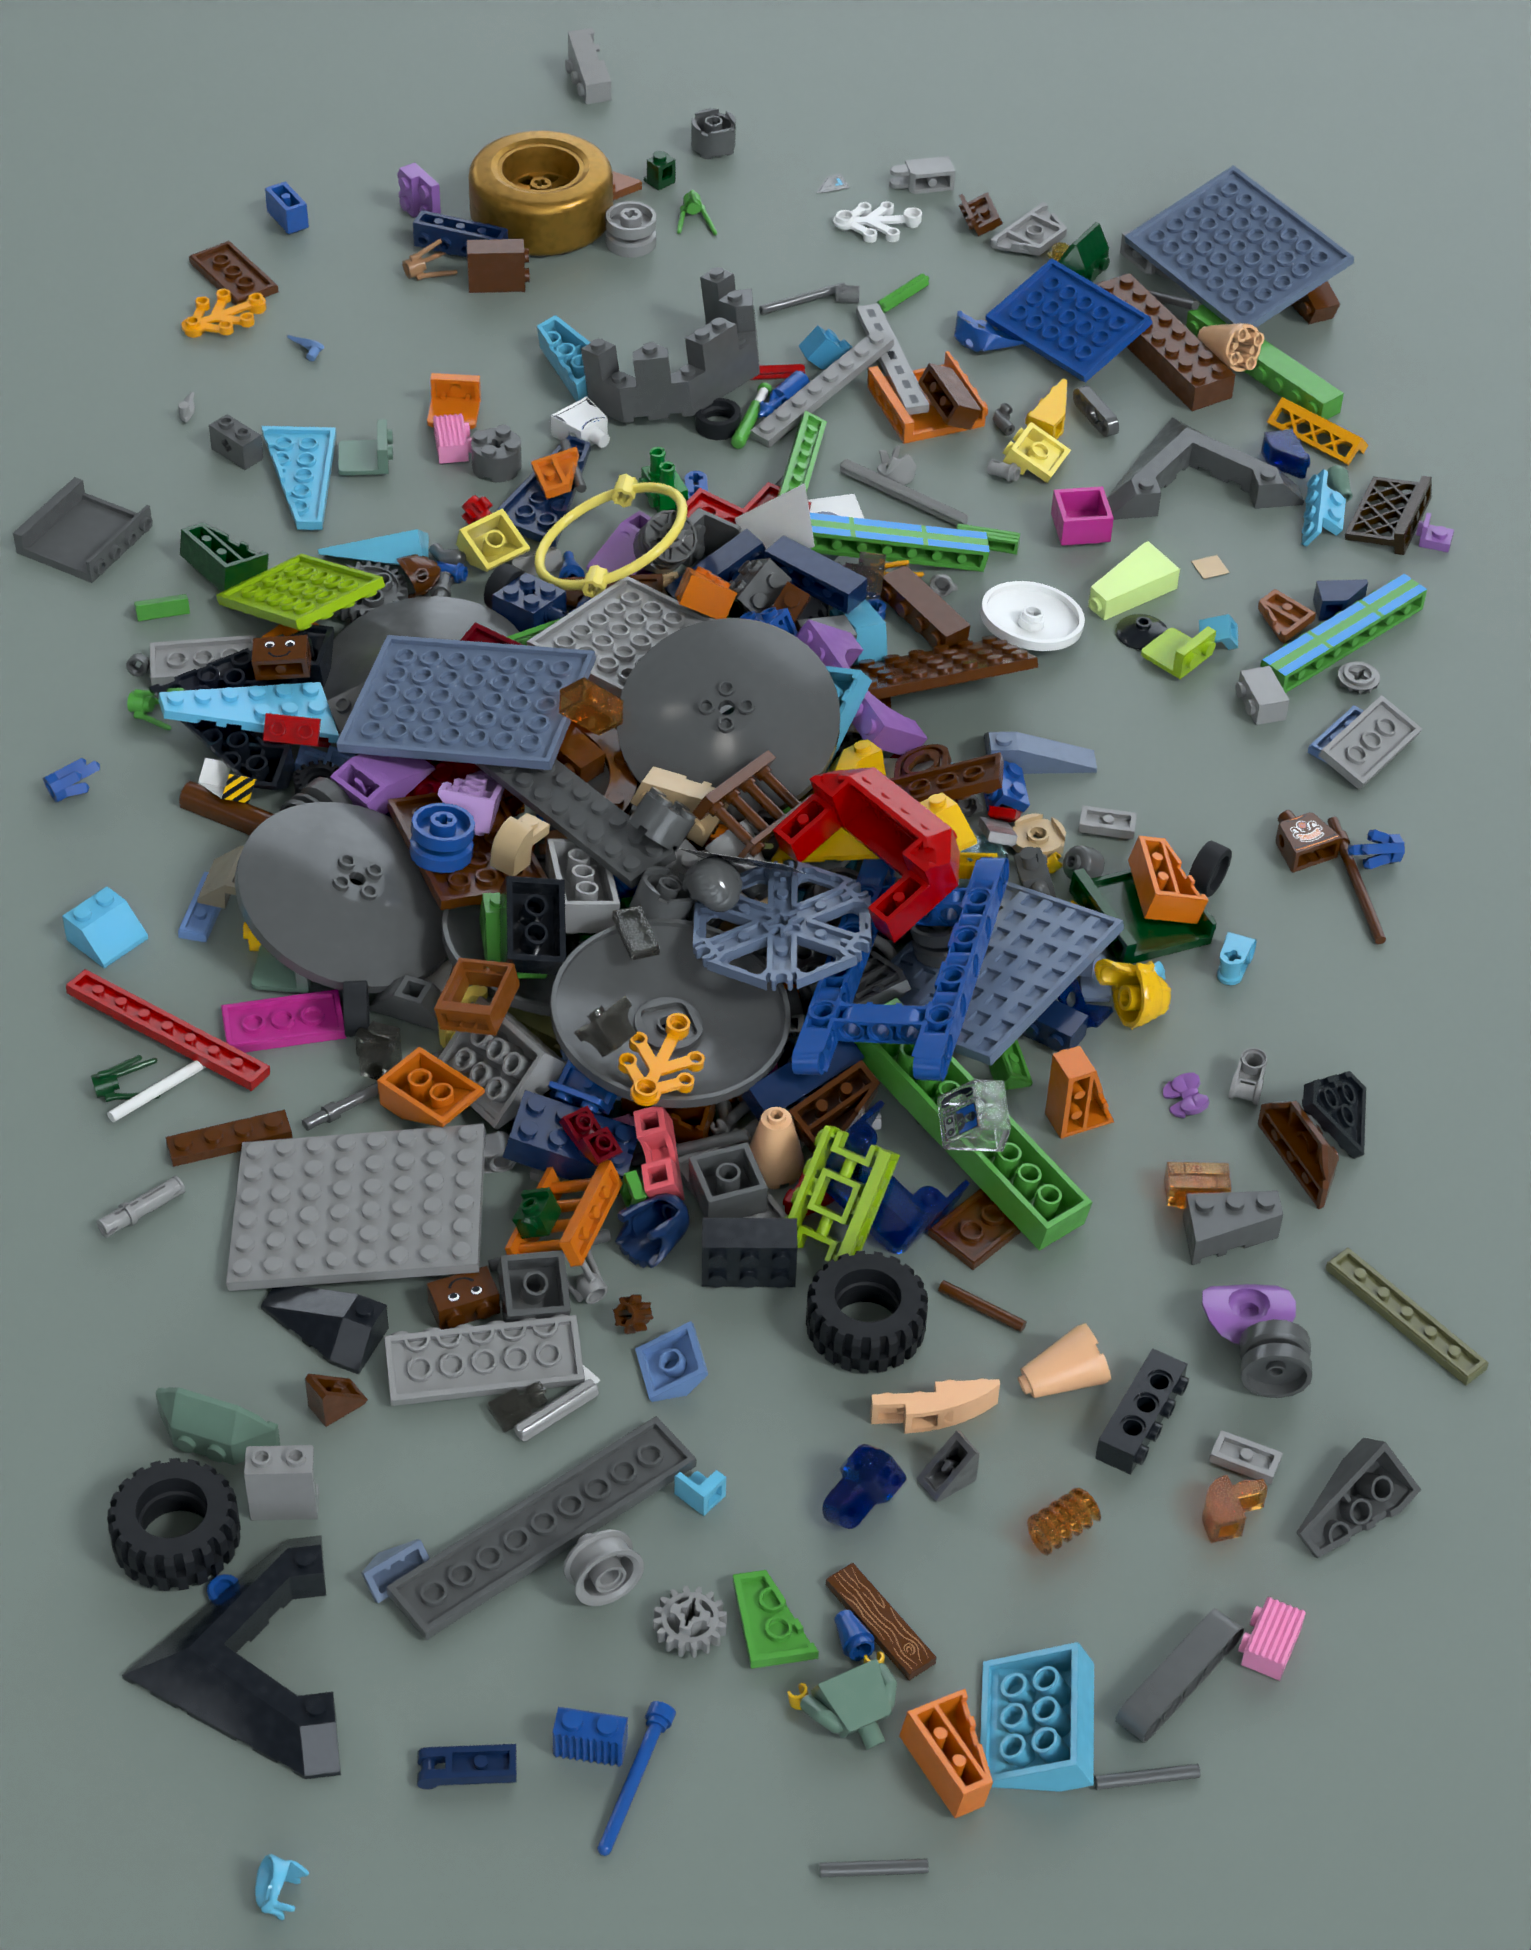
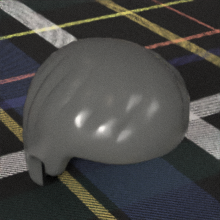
M715 856L704 858L692 865L682 881L683 890H689L692 900L700 901L708 909L715 912H725L732 909L739 901L743 886L740 873L736 870V867L730 864L729 861Z

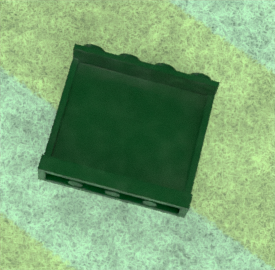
M1084 868L1073 871L1069 892L1078 905L1123 920L1124 930L1108 945L1120 963L1134 964L1211 944L1217 923L1206 908L1198 924L1145 919L1131 869L1095 878H1090Z

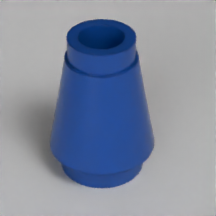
M851 1610L839 1612L835 1616L834 1622L844 1655L850 1657L853 1661L864 1660V1655L869 1657L875 1649L874 1636Z

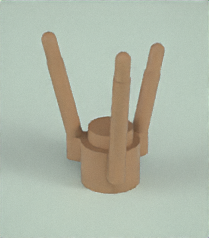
M441 239L410 255V259L402 262L404 272L409 279L416 277L419 281L424 278L456 275L458 273L457 270L423 272L427 269L425 263L446 254L444 252H437L425 258L421 257L441 244Z

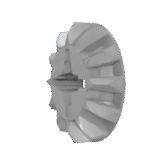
M1349 662L1340 667L1337 680L1340 681L1341 687H1348L1349 692L1354 690L1359 694L1362 691L1371 693L1372 689L1378 688L1380 674L1376 668L1367 663Z

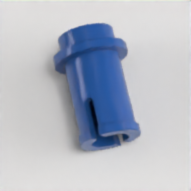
M437 561L441 572L447 571L451 573L455 583L466 581L468 568L463 563L455 565Z

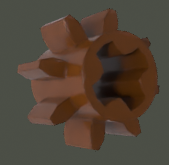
M641 1294L620 1297V1304L616 1309H613L616 1320L615 1326L625 1327V1334L646 1331V1324L653 1319L650 1308L651 1302H641Z

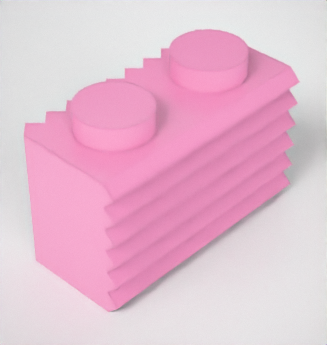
M461 413L459 415L450 414L449 416L445 414L438 417L435 415L433 417L434 437L439 464L469 462V453H472V438H469V422L464 423Z
M1267 1597L1263 1608L1256 1606L1250 1621V1625L1254 1627L1252 1634L1245 1632L1240 1643L1238 1652L1243 1653L1241 1665L1280 1681L1301 1632L1306 1612L1299 1610L1297 1607L1293 1608L1291 1605H1286L1284 1602H1279L1277 1599L1273 1600L1271 1597Z

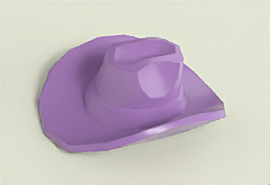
M1277 1285L1209 1286L1202 1292V1307L1208 1321L1222 1337L1232 1343L1239 1344L1241 1334L1253 1324L1272 1319L1293 1322L1296 1316L1295 1299L1289 1290Z

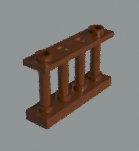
M769 750L705 795L692 812L700 821L709 814L712 817L716 816L746 846L738 855L740 858H746L749 855L753 858L757 856L766 846L765 843L775 836L773 829L810 797L808 796L800 802L771 773L772 769L769 766L776 757ZM756 779L760 782L763 780L791 810L785 814L755 784L757 782ZM740 791L748 792L776 822L769 826L739 796L741 794ZM724 803L732 804L760 834L754 838L724 808Z

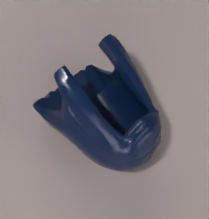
M665 1193L622 1209L618 1212L617 1216L624 1224L615 1243L619 1245V1249L624 1255H629V1260L634 1265L639 1264L642 1268L646 1266L649 1268L655 1267L667 1257L685 1235L689 1227V1212L685 1203L677 1195Z

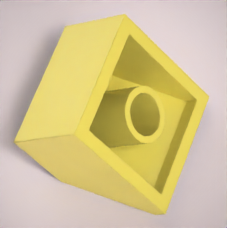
M503 508L459 529L456 542L459 550L465 553L468 563L485 572L530 551L529 545Z

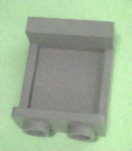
M312 1445L249 1446L246 1448L244 1478L251 1521L318 1519L319 1484L315 1483L313 1467L314 1447Z

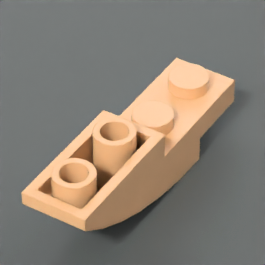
M984 1378L965 1381L945 1380L935 1382L934 1392L925 1393L917 1391L914 1393L893 1394L886 1392L872 1394L870 1408L871 1424L903 1423L905 1434L938 1430L957 1425L986 1412L998 1404L1000 1380Z

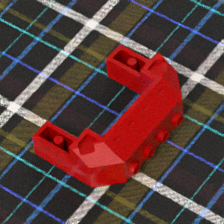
M875 767L837 770L814 775L809 780L815 793L773 829L780 849L794 861L802 862L842 827L899 873L902 877L868 907L875 927L895 943L958 886L960 850L956 841L957 834L949 825Z

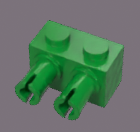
M662 447L651 448L649 452L650 465L641 467V478H639L638 482H655L672 486L687 501L688 489L676 472L674 463L665 461V449ZM645 493L650 506L655 508L657 513L663 510L677 511L675 501L669 496L659 493Z

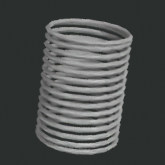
M836 285L835 301L837 302L838 295V302L842 303L843 294V302L847 303L848 293V303H852L853 292V303L855 301L857 303L858 291L859 303L860 286Z

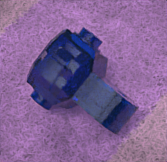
M869 1444L858 1446L840 1467L842 1478L826 1496L822 1506L823 1516L828 1522L847 1529L857 1527L875 1505L890 1501L907 1480L906 1474L894 1458L884 1450Z

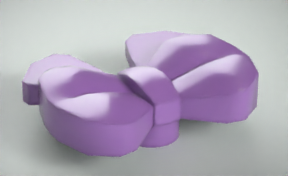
M1194 1072L1181 1074L1174 1078L1172 1082L1169 1081L1163 1088L1164 1098L1182 1097L1183 1099L1170 1107L1169 1111L1175 1117L1185 1118L1186 1115L1199 1114L1208 1108L1209 1098L1207 1095L1199 1094L1198 1092L1201 1083L1199 1075Z

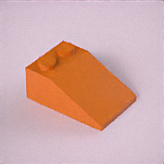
M420 1046L377 1080L380 1105L401 1119L438 1127H444L485 1093L483 1087Z

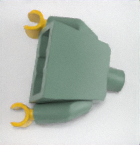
M879 1651L877 1652L876 1659L870 1660L868 1655H864L862 1665L817 1684L811 1690L812 1695L808 1694V1688L804 1683L798 1684L801 1695H793L791 1691H788L787 1694L789 1704L793 1709H802L813 1720L830 1732L838 1733L842 1738L859 1732L866 1750H869L885 1742L877 1723L885 1720L892 1714V1708L895 1705L897 1681L887 1665L884 1664V1653Z

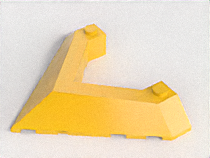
M868 739L858 741L841 752L828 772L875 767L886 776L882 749ZM941 792L919 802L955 831L960 851L977 844V839L959 805ZM841 827L802 863L825 862V860L844 861L880 858ZM779 847L771 861L772 863L777 861L779 864H783L784 861L793 859Z

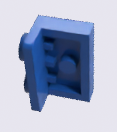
M1004 761L1002 788L993 793L984 794L987 811H989V805L999 807L1001 804H1004L1022 812H1025L1030 806L1023 771L1017 764Z
M570 1060L567 1061L558 1082L550 1081L548 1085L554 1092L556 1100L571 1105V1102L580 1104V1108L588 1105L591 1112L595 1114L599 1111L609 1115L618 1096L592 1082Z

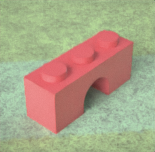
M658 1106L633 1111L637 1139L642 1146L646 1163L641 1165L645 1193L649 1199L656 1195L668 1193L677 1195L681 1200H685L671 1117L664 1107Z

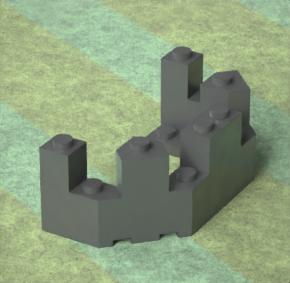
M719 267L712 268L708 273L700 277L706 325L695 330L694 333L685 338L688 364L682 366L681 369L671 374L668 348L654 342L645 343L633 352L635 377L619 371L616 345L599 338L592 340L588 345L581 348L588 398L605 415L623 423L634 422V417L648 416V420L667 419L669 414L682 413L683 417L694 416L700 409L703 410L713 404V401L717 398L724 397L759 375L758 336L752 288L736 290L734 273Z

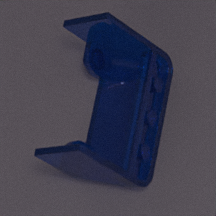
M879 1100L846 1131L849 1135L844 1148L866 1157L870 1145H876L877 1134L871 1125L885 1104L882 1100ZM831 1151L825 1168H830L840 1173L846 1157ZM857 1162L851 1178L866 1184L872 1167H867ZM892 1175L869 1233L891 1253H905L929 1231V1228L935 1225L956 1205L970 1183L964 1180L947 1197L932 1186H924L912 1194ZM831 1178L826 1192L845 1209L853 1187Z

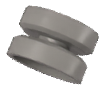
M626 201L617 203L607 210L606 246L611 252L622 257L635 258L653 251L656 247V213L653 208L641 202Z

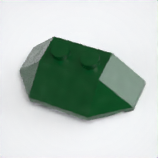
M1095 222L1070 245L1059 260V263L1091 282H1094L1102 271H1106L1110 263V258H1108L1109 246L1100 223Z

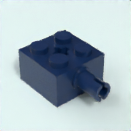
M525 572L492 595V610L505 617L519 632L563 618L569 614L566 612L567 591Z

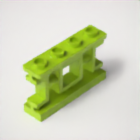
M829 1125L821 1129L816 1136L814 1143L816 1146L813 1157L809 1158L804 1166V1179L801 1186L797 1187L791 1199L793 1206L790 1214L785 1216V1218H797L798 1248H803L807 1237L810 1236L830 1245L824 1260L829 1262L833 1259L836 1262L840 1255L848 1253L851 1256L855 1255L856 1251H862L900 1154L885 1150L878 1145H870L866 1157L844 1148L849 1133ZM831 1151L846 1157L840 1173L830 1168H825ZM857 1162L864 1166L872 1167L866 1184L851 1178ZM831 1178L853 1187L843 1215L821 1205ZM808 1209L822 1215L817 1230L802 1225ZM834 1220L841 1224L849 1225L843 1242L828 1236Z

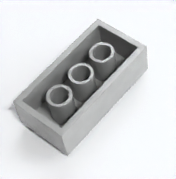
M547 839L545 857L546 876L548 879L565 880L566 933L597 934L607 928L618 925L620 901L613 874L569 839Z

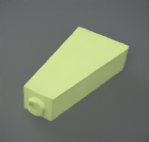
M1147 541L1091 586L1088 607L1105 621L1177 589L1180 569Z

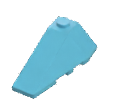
M415 529L318 549V553L327 557L370 561L373 563L381 562V564L401 566L396 558L417 554L418 556H426L429 559L428 533Z

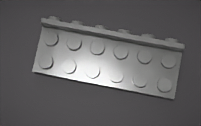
M555 1315L551 1318L543 1319L526 1318L507 1323L496 1320L489 1322L487 1325L473 1326L471 1324H461L452 1329L441 1330L440 1328L433 1327L425 1329L423 1332L409 1333L407 1331H398L389 1336H384L391 1406L574 1386L585 1381L576 1315Z

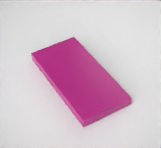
M338 989L221 1005L226 1043L243 1052L346 1038Z

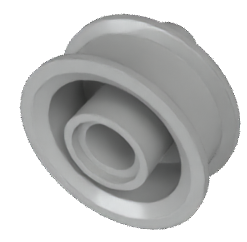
M603 1530L581 1536L577 1541V1545L566 1557L563 1566L566 1579L569 1583L575 1585L574 1590L580 1602L589 1606L606 1605L622 1598L636 1586L644 1571L643 1559L639 1553L633 1550L632 1541L629 1536L620 1530Z

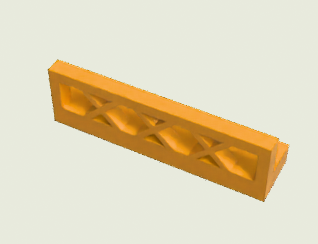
M1281 397L1267 420L1269 425L1348 466L1357 451L1364 454L1369 446L1360 436ZM1281 412L1291 417L1290 422L1284 424L1276 422ZM1304 423L1310 426L1311 432L1301 435L1298 433L1297 424ZM1324 433L1331 437V442L1321 445L1318 443L1316 435ZM1345 444L1351 447L1346 457L1338 454L1337 445Z

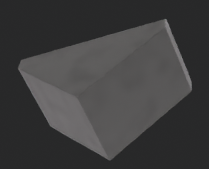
M956 1430L916 1479L935 1501L940 1502L976 1481L980 1453L961 1431Z

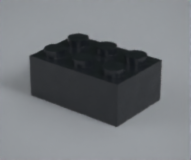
M506 876L500 888V960L505 963H514L517 973L557 975L560 967L566 960L565 880Z
M702 1218V1286L715 1288L796 1287L797 1218Z

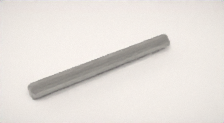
M845 459L840 464L841 473L952 525L957 526L958 523L967 524L968 522L967 514L849 459Z

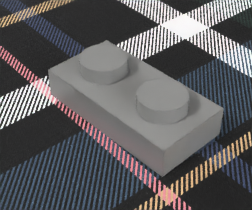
M1082 805L1079 832L1134 840L1137 813Z
M1221 1430L1210 1454L1209 1462L1271 1485L1280 1465L1283 1452Z

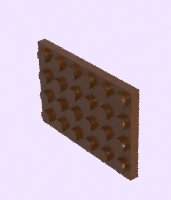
M438 792L388 799L387 809L409 850L412 837L411 820L414 812L422 806L432 803H443L438 796ZM501 798L490 833H484L483 836L474 835L473 857L470 864L461 870L451 873L427 871L418 866L440 910L481 905L482 893H500V888L506 876L509 875L490 866L493 841L498 830L512 816L503 798ZM531 850L530 865L516 876L547 878Z

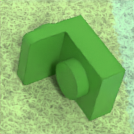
M637 1171L624 1173L620 1193L625 1206L629 1207L649 1199L645 1193L644 1182L639 1179Z

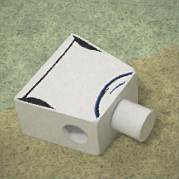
M588 397L551 415V435L561 441L566 439L568 435L590 442V446L596 444L603 448L609 443L610 436L608 435L607 417Z

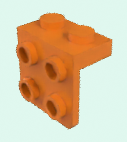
M431 373V403L427 425L434 427L433 417L435 415L438 417L445 414L449 416L450 414L459 415L461 413L464 423L469 422L470 429L476 428L481 404L480 376Z

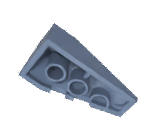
M1020 732L984 733L986 755L1001 752L1003 760L1017 764L1022 768L1023 774L1097 773L1094 750Z

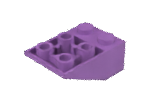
M639 510L622 521L586 566V570H589L590 566L598 565L601 568L607 569L608 573L635 561L636 557L633 548L635 536L651 517ZM642 568L631 575L652 574V572Z
M359 754L347 760L330 778L346 792L353 805L386 814L389 812L387 809L388 799L405 797L434 771L435 767L424 759Z

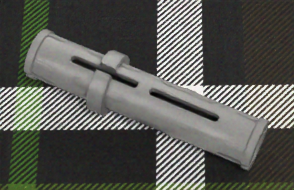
M173 1176L135 1200L120 1204L117 1210L96 1221L97 1227L101 1234L108 1238L128 1225L133 1226L137 1224L138 1219L184 1194L186 1192L185 1186L178 1176Z

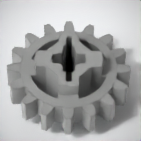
M684 1586L683 1593L681 1594L672 1589L670 1591V1599L662 1596L660 1598V1607L654 1608L653 1631L657 1632L658 1643L666 1641V1651L668 1652L677 1648L679 1657H682L685 1651H690L691 1656L696 1658L697 1650L700 1649L704 1653L709 1654L710 1644L718 1647L720 1645V1636L726 1635L727 1612L723 1611L722 1600L714 1602V1593L712 1591L702 1595V1587L700 1586L696 1588L695 1592H690L688 1586Z

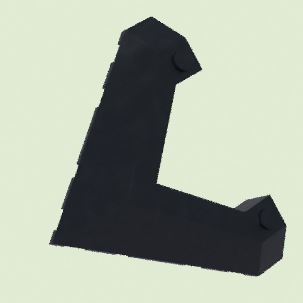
M312 624L306 630L289 635H308L311 649L310 677L256 680L252 666V650L250 651L249 648L208 663L200 669H193L174 677L175 681L160 686L155 684L148 687L149 691L159 699V692H167L169 688H183V691L307 682H321L324 688L332 664L334 627ZM201 720L198 723L181 721L236 775L256 779L253 788L281 790L289 787L295 770L290 745L264 743L253 731L241 730V725L227 723L226 727L216 726L214 721Z
M322 1535L287 1539L243 1575L234 1585L232 1584L218 1598L209 1603L126 1671L122 1678L133 1685L137 1683L150 1690L151 1695L175 1708L177 1706L187 1711V1715L234 1741L239 1739L253 1747L254 1752L274 1763L279 1761L293 1769L294 1774L305 1780L341 1775L333 1692L297 1696L237 1654L247 1641L252 1642L269 1624V1619L280 1608L284 1609L292 1600L327 1596Z

